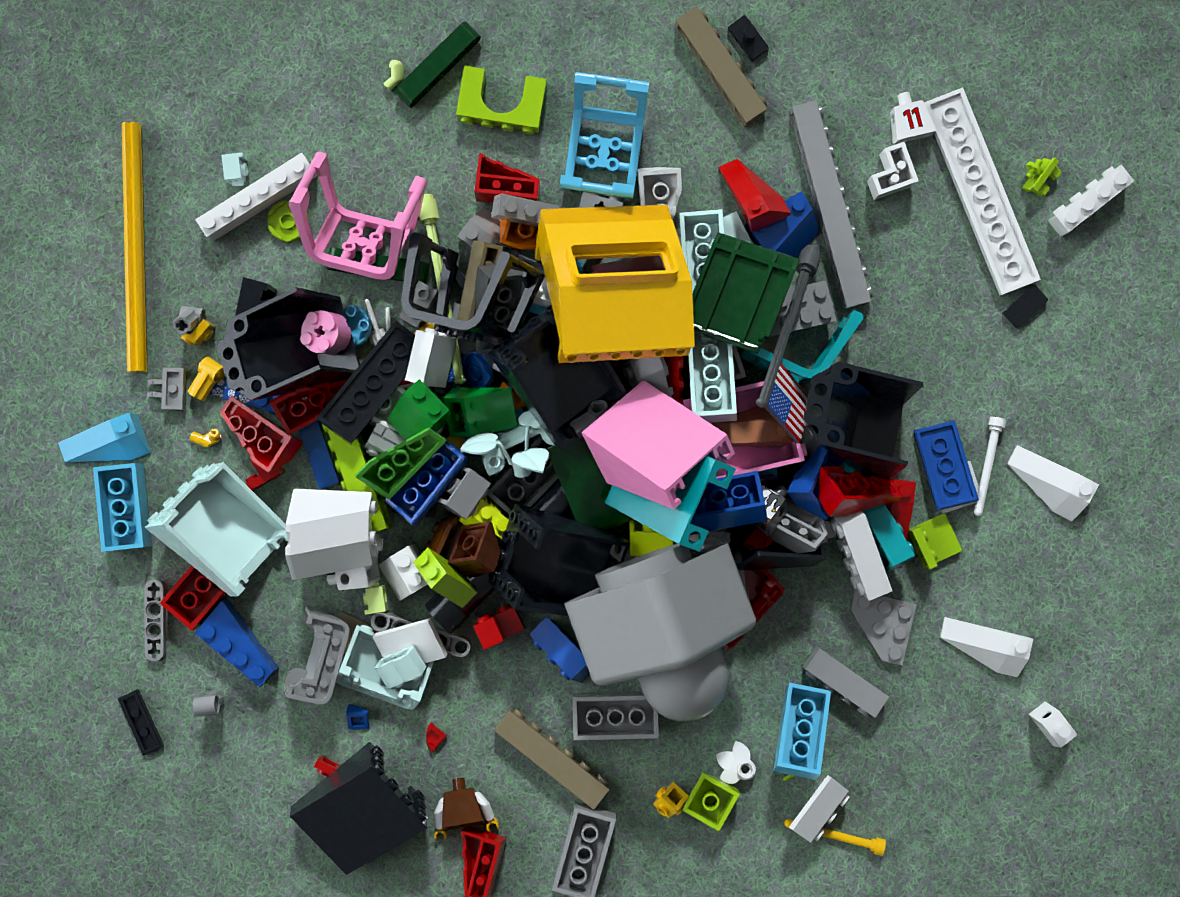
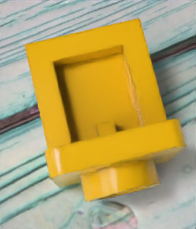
M203 319L192 333L188 332L182 335L181 338L189 345L196 344L200 346L203 341H207L212 337L214 333L212 330L215 326Z

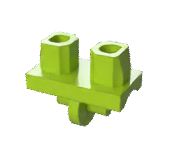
M1046 158L1042 160L1037 159L1035 163L1029 161L1025 165L1028 171L1026 174L1028 180L1022 189L1026 192H1033L1038 196H1045L1049 191V186L1045 183L1046 179L1054 181L1062 173L1057 167L1059 161L1056 158L1051 160Z

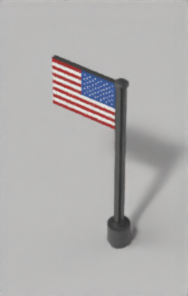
M807 245L801 250L800 261L796 269L800 275L759 399L756 400V404L761 408H765L796 443L801 442L806 425L803 415L806 411L808 394L783 366L781 360L808 277L816 274L821 259L820 249L814 245Z

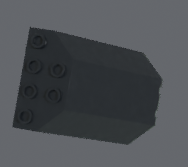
M295 287L228 319L225 326L227 329L223 340L219 341L217 346L224 374L227 377L228 388L240 392L250 400H258L282 395L290 390L349 378L360 365L352 334L347 348L341 350L336 355L312 352L300 341L301 328L309 312L327 311L339 314L347 320L341 298L335 295Z
M838 361L811 378V387L808 392L803 420L820 446L868 477L876 476L890 480L908 465V461L893 458L903 405L923 387L924 382Z

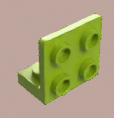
M945 513L909 528L908 535L923 567L926 569H932L938 566L937 562L962 551Z

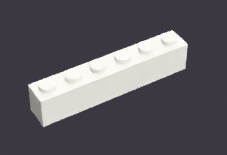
M300 153L195 220L205 236L215 241L296 190L310 162L303 153Z

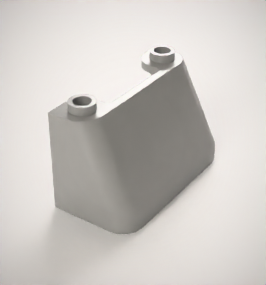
M306 605L303 621L307 627L314 629L313 645L306 669H291L286 675L283 688L287 698L314 704H325L332 696L350 629L345 621L321 609Z

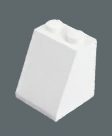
M415 544L405 547L379 564L399 601L428 585L413 564L421 555Z

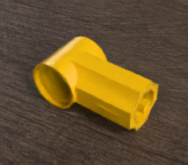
M205 357L199 363V373L188 389L190 395L201 401H205L215 383L220 382L225 376L222 365L210 357Z

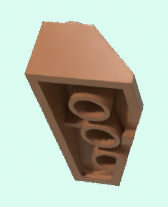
M759 406L737 413V421L710 423L726 433L731 445L734 447L782 448L792 442V438L765 408Z

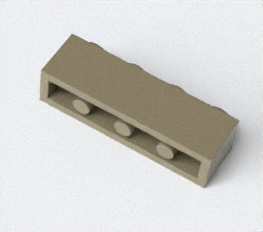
M473 241L457 320L468 321L475 316L477 266L496 265L503 246Z

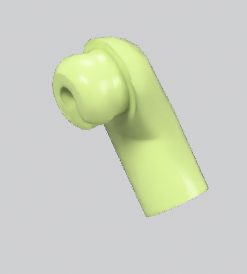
M398 60L390 62L391 77L384 83V86L390 92L404 79V66Z

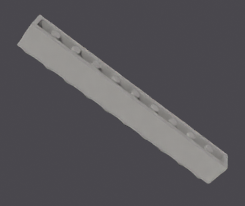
M817 100L793 106L790 110V116L842 308L846 310L871 302L872 290L866 284L867 272L865 266H862L860 262L862 254L860 247L856 246L855 228L853 225H850V209L844 203L845 191L838 181V178H840L838 166H834L832 159L834 158V150L828 144L829 132L827 126H824L822 122L824 117L822 107L818 106Z

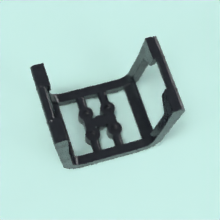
M413 232L409 240L401 297L402 307L407 315L414 319L434 324L435 331L445 333V335L454 338L461 337L474 343L477 340L496 345L508 339L515 330L521 329L543 282L544 272L508 252L500 251L490 282L475 316L468 321L448 318L452 283L459 253L436 244L432 239L423 234ZM430 250L443 256L436 312L413 302L421 256L430 252ZM513 265L523 271L522 279L525 289L506 330L486 320Z

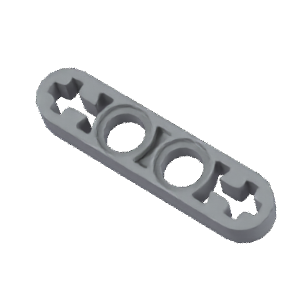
M160 579L148 581L144 588L145 656L150 661L161 660L166 655V609L160 604L161 600L166 596V585ZM156 583V586L160 587V591H156V598L160 597V600L150 601V598L155 597V592L151 590V586H154ZM154 603L158 604L161 608L158 615L151 613L150 608ZM154 624L158 625L161 629L159 636L151 634L150 630ZM161 639V642L156 643V649L160 650V654H157L155 657V654L151 653V649L155 648V642L151 643L150 640Z

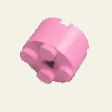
M321 310L309 312L301 328L300 341L312 352L336 355L341 350L347 348L351 339V329L346 323L347 320L339 314Z

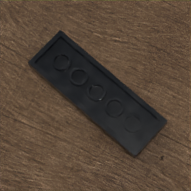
M395 321L317 416V420L352 445L406 378L415 334Z

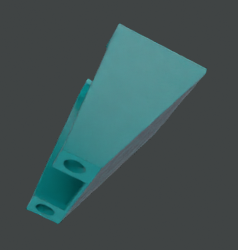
M707 454L682 477L685 487L683 489H676L675 495L681 500V503L675 509L613 485L605 503L672 541L700 552L709 531L690 524L707 483L710 482L727 489L736 468ZM723 468L726 470V477L718 481L716 473L719 469ZM697 531L699 539L694 543L688 538L692 532Z

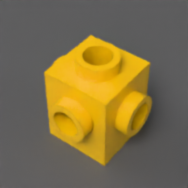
M672 782L668 787L662 786L655 794L657 799L653 805L661 815L669 819L672 815L676 814L678 816L682 812L683 803L689 796Z

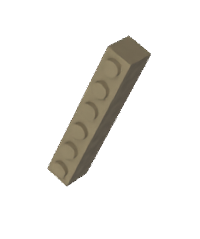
M696 6L676 20L675 28L745 128L765 114L767 103L761 95H757L753 82L749 78L746 79L740 63L733 60L729 47L726 44H722L718 31L714 27L711 28L705 12L700 11Z
M510 708L497 724L494 731L594 810L609 791V785L607 784L609 781L601 774L595 775L591 771L592 767L582 760L580 763L575 759L576 755L567 747L565 749L561 748L558 745L559 741L550 734L546 736L541 732L542 727L536 722L530 723L525 719L526 715L521 710Z

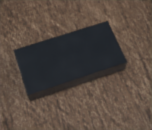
M1032 285L1002 314L1015 328H1018L1049 299L1036 285Z

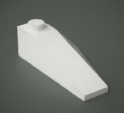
M1018 445L1007 463L1031 487L1034 493L1048 505L1052 512L1069 521H1073L1084 510L1099 484Z
M944 617L940 638L993 671L1013 677H1018L1028 662L1033 639L1026 636Z

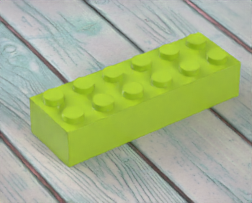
M322 424L324 431L329 433L331 439L328 441L332 453L335 452L337 457L335 466L337 471L342 473L344 479L341 481L343 490L372 492L373 501H377V512L372 514V530L377 533L392 528L383 495L355 477L361 468L371 460L366 449H364L365 442L361 434L350 445Z

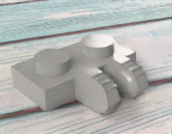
M163 368L162 380L148 379V384L151 386L162 385V393H147L149 398H162L161 409L185 410V368Z

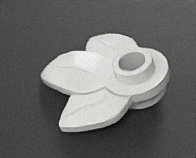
M735 741L732 752L723 751L716 755L718 764L724 769L720 776L722 781L734 784L740 779L749 780L755 775L756 767L750 760V751L741 742ZM742 766H748L747 773L741 771Z

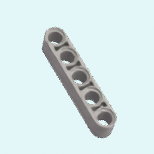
M385 611L378 612L372 617L371 626L374 630L382 632L396 628L398 622H403L407 625L418 621ZM378 616L386 618V626L382 627L377 623ZM435 627L438 635H444L447 638V644L444 647L448 654L464 657L470 652L472 643L468 637L456 633L451 634L447 630ZM457 642H465L467 650L464 652L459 651L456 647Z

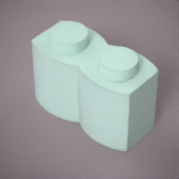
M411 646L380 659L375 666V670L387 688H399L406 681H417L420 679L427 666L414 646Z

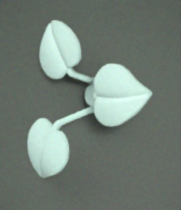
M530 411L523 413L519 417V424L526 426L524 451L514 453L512 458L501 442H498V436L491 433H482L471 437L460 449L461 452L482 455L492 452L497 446L508 460V465H513L514 475L519 478L530 475L531 471L543 474L549 459V452L546 449H529L530 428H542Z

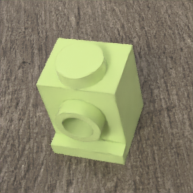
M376 582L365 589L366 593H363V601L365 605H368V609L364 610L365 615L389 610L385 585L379 586V582Z

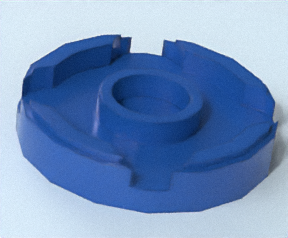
M476 351L465 354L461 362L467 386L469 388H491L493 372L488 360Z

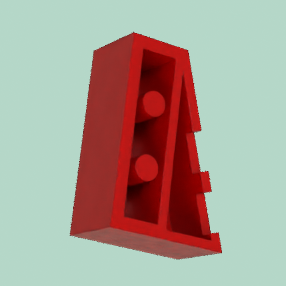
M472 826L465 827L461 830V837L463 839L462 858H464L465 897H491L507 837Z

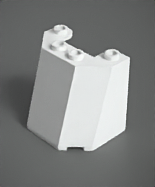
M293 490L286 521L288 545L285 547V556L292 580L370 566L378 559L379 551L383 549V538H380L379 534L372 530V514L377 512V501H373L372 492Z

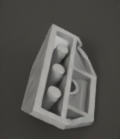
M785 497L787 513L774 532L768 537L797 554L816 551L828 537L824 520L796 506L793 500Z

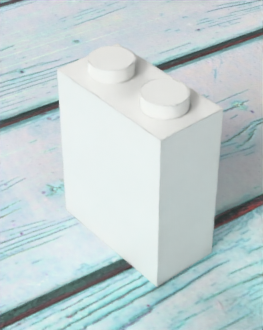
M426 328L425 331L416 330L405 380L415 383L420 379L426 386L445 388L457 339L431 328Z

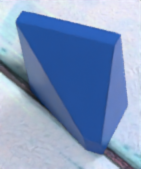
M348 704L346 711L348 729H369L368 710Z

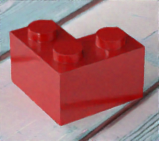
M509 604L498 608V613L492 616L489 612L476 619L477 623L473 627L484 650L525 629L518 611L512 606L510 607Z

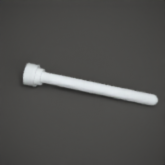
M989 417L988 426H990L989 430L991 433L977 494L979 500L976 501L974 509L976 516H981L983 513L999 433L1002 432V429H1005L1007 421L1003 418Z

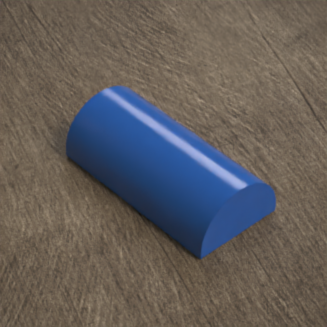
M446 439V442L390 500L386 498L385 501L411 525L417 527L467 463L469 457Z

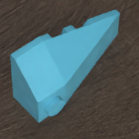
M127 413L110 419L58 443L65 462L133 460L151 453L139 417L134 413Z

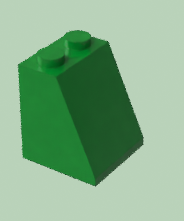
M419 379L402 394L387 418V422L407 440L429 427L437 433L447 424L450 410Z

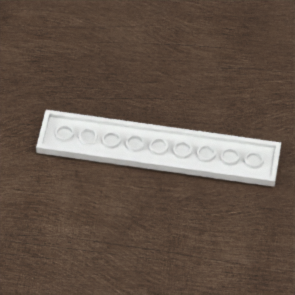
M963 87L924 102L936 128L934 135L999 296L1041 280Z

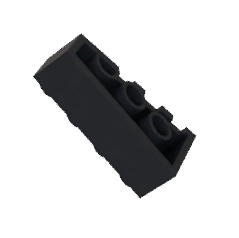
M243 277L235 316L274 298L277 289L267 283Z

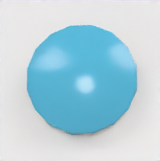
M348 305L344 311L351 329L354 345L359 346L371 334L372 322L364 308Z

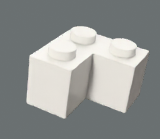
M905 142L885 148L879 154L885 171L872 175L867 180L873 200L913 187L919 181Z

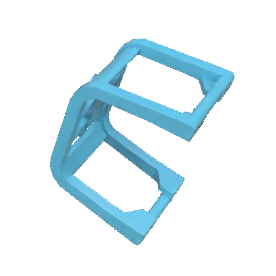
M581 72L575 73L573 122L565 175H561L559 186L562 191L571 192V190L622 196L624 200L633 201L649 82ZM596 84L626 88L627 95L638 99L637 113L583 106L584 91L596 90ZM586 119L635 126L633 143L622 142L618 137L611 139L601 138L597 134H593L590 137L579 136L581 120ZM578 144L589 145L593 150L599 149L598 157L596 155H589L588 157L577 156ZM609 149L614 153L620 150L631 151L630 163L619 162L616 158H609ZM575 164L585 165L589 170H595L596 168L607 169L610 173H615L617 170L628 171L627 184L613 182L612 186L584 182L583 178L574 177Z

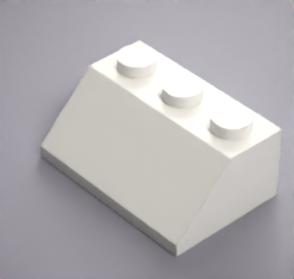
M827 775L789 828L810 843L813 839L818 841L824 833V830L821 829L826 822L830 824L837 815L834 812L837 806L843 807L849 799L847 795L849 790Z

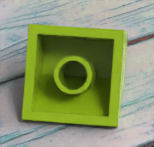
M702 772L682 811L720 831L740 795L739 790L720 778Z

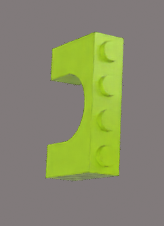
M464 66L456 111L457 119L461 120V123L466 125H473V122L480 123L485 128L498 126L502 130L509 132L517 129L522 130V133L527 135H534V132L539 133L547 79L526 76L520 104L510 112L496 113L487 108L483 102L486 80L485 69Z

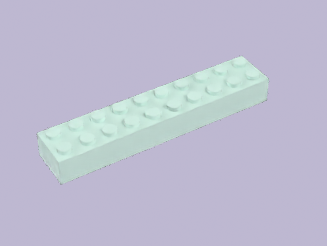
M722 209L680 213L682 251L692 279V293L717 233L724 234ZM694 332L695 347L690 349L688 355L692 412L709 423L737 421L732 345Z

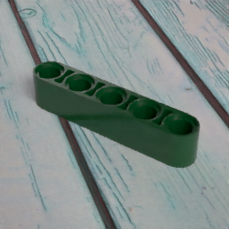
M466 21L462 22L398 85L395 94L409 108L414 107L480 41L481 36Z
M329 248L328 254L340 257L342 249ZM356 251L355 258L350 260L361 262L362 252ZM376 254V262L371 265L384 268L389 256ZM399 258L397 270L388 280L404 282L407 259ZM420 261L416 284L418 281L427 284L429 263ZM326 266V269L331 271L355 274Z

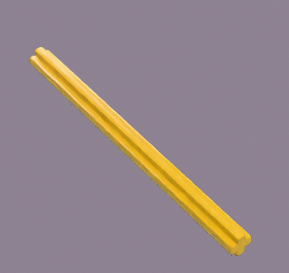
M123 122L122 166L127 372H147L141 125L137 122Z

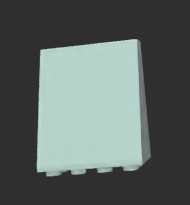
M224 462L213 463L210 466L206 465L204 468L199 467L192 474L194 478L189 483L187 481L178 488L177 491L179 493L174 498L171 496L162 505L164 507L163 510L159 513L155 512L147 520L149 524L145 528L229 596H239L245 589L242 585L249 581L248 577L273 550L280 547L279 544L284 539L288 541L286 524Z

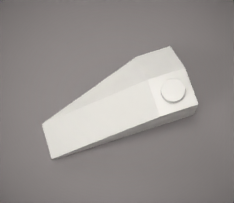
M653 167L637 169L640 206L668 205L673 220L682 191L681 168Z

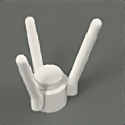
M366 299L365 303L374 331L369 335V340L375 347L391 327L390 308L386 307L385 332L384 328H378L370 301Z

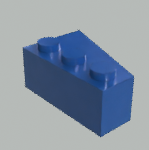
M546 617L529 634L534 639L532 641L534 646L540 651L543 649L547 653L546 658L553 665H556V663L562 669L560 673L567 680L572 679L582 683L590 675L581 649L553 619Z

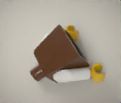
M465 778L453 779V791L444 793L443 798L439 800L434 811L436 828L434 838L437 840L438 833H443L445 840L448 830L485 824V821L488 832H491L489 826L491 823L496 824L498 829V820L494 817L491 805L483 794L476 792L474 788L466 789Z

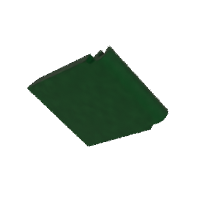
M718 232L692 293L694 332L758 354L764 339H769L800 259Z
M574 436L568 439L571 446L564 451H561L555 445L546 448L575 521L609 531L634 520L605 503L612 485L606 482L584 437L577 439Z

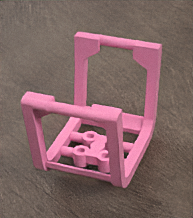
M317 152L289 201L305 252L312 260L327 267L374 279H390L397 270L400 254L409 235L415 231L418 225L427 180L423 177H415L409 189V201L404 212H398L394 222L353 212L339 204L331 177L328 156L326 153ZM316 173L330 212L314 241L306 212L310 199L307 188ZM341 220L357 224L356 227L350 229V236L347 242L342 244V254L340 257L324 253ZM365 227L376 229L375 232L370 234L369 240L363 237ZM388 232L391 233V242L386 266L384 268L372 266L371 264L376 262L377 250L383 247V234ZM356 249L362 251L361 262L350 260L355 258Z

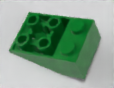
M512 387L452 388L443 398L445 406L450 410L448 416L450 437H472L482 433H492L518 427Z

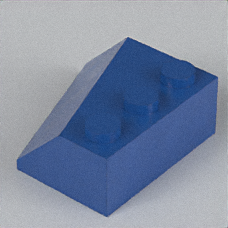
M802 191L785 200L791 212L790 216L753 233L748 223L746 224L745 228L755 245L796 258L801 253V250L817 235L819 228L813 209Z

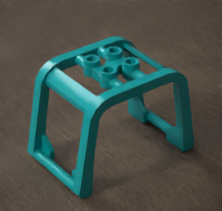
M853 310L847 318L843 317L839 321L827 345L811 369L803 368L782 358L781 363L799 384L810 382L814 375L819 372L821 373L831 366L863 320V314ZM736 347L742 360L754 365L755 368L761 371L768 372L773 353L761 348L759 353L756 354Z

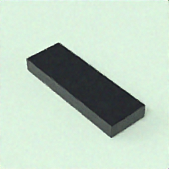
M139 689L117 698L143 756L163 747L164 744Z

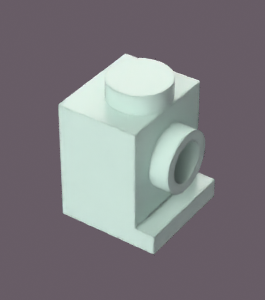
M242 152L222 155L224 180L232 184V186H243L244 182H246L245 176H248V167L244 163L248 159Z

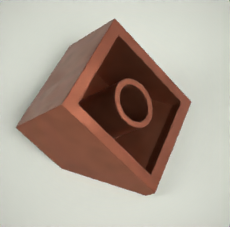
M488 521L461 526L448 564L464 575L494 572L501 552L493 523Z

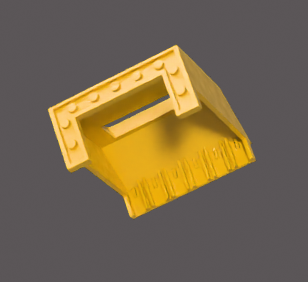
M668 205L540 209L535 258L536 261H542L560 339L559 363L689 355L690 349L695 347L692 279ZM661 256L665 270L579 274L576 259Z

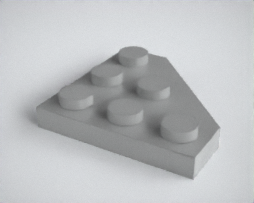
M854 589L850 611L875 649L878 657L885 662L903 665L917 604L885 596L868 601L864 595L861 596L858 590Z

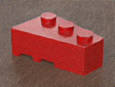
M479 152L474 190L476 201L493 203L494 196L501 193L534 201L539 200V178L516 168L512 169L498 160L496 162L487 158Z

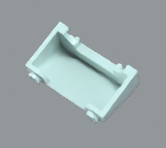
M517 420L518 427L491 433L498 436V442H501L505 450L525 441L526 426L520 425L519 420ZM530 428L529 438L541 434L545 443L554 445L542 428ZM496 446V449L492 452L481 455L489 476H496L504 468L506 457L499 447Z
M357 625L340 665L336 683L399 707L414 709L421 700L434 661L425 663L427 667L423 672V676L417 681H406L399 688H387L375 670V666L383 658L373 639L375 633L372 632L373 629L369 626Z

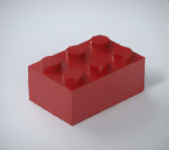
M191 565L161 600L160 604L192 631L198 629L218 604L226 597L227 593Z

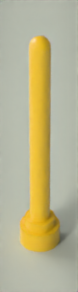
M785 820V826L789 828L794 820ZM821 828L824 830L822 837L869 848V851H872L875 855L883 856L885 839L876 837L869 840Z

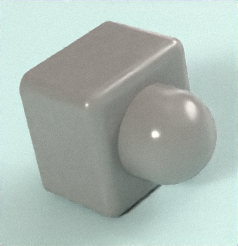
M677 543L646 553L599 572L595 575L599 588L564 603L592 681L597 685L604 686L638 678L643 694L654 710L664 717L676 721L701 719L719 706L726 694L729 681L728 667L721 647L749 632L756 624V617L728 543L690 553L688 547Z

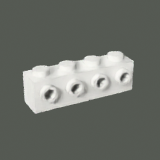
M1122 165L1115 169L1111 166L1101 174L1103 176L1102 179L1099 181L1094 179L1085 186L1087 190L1084 193L1078 192L1069 199L1070 204L1066 207L1061 205L1053 211L1054 216L1048 222L1060 237L1069 233L1134 182Z

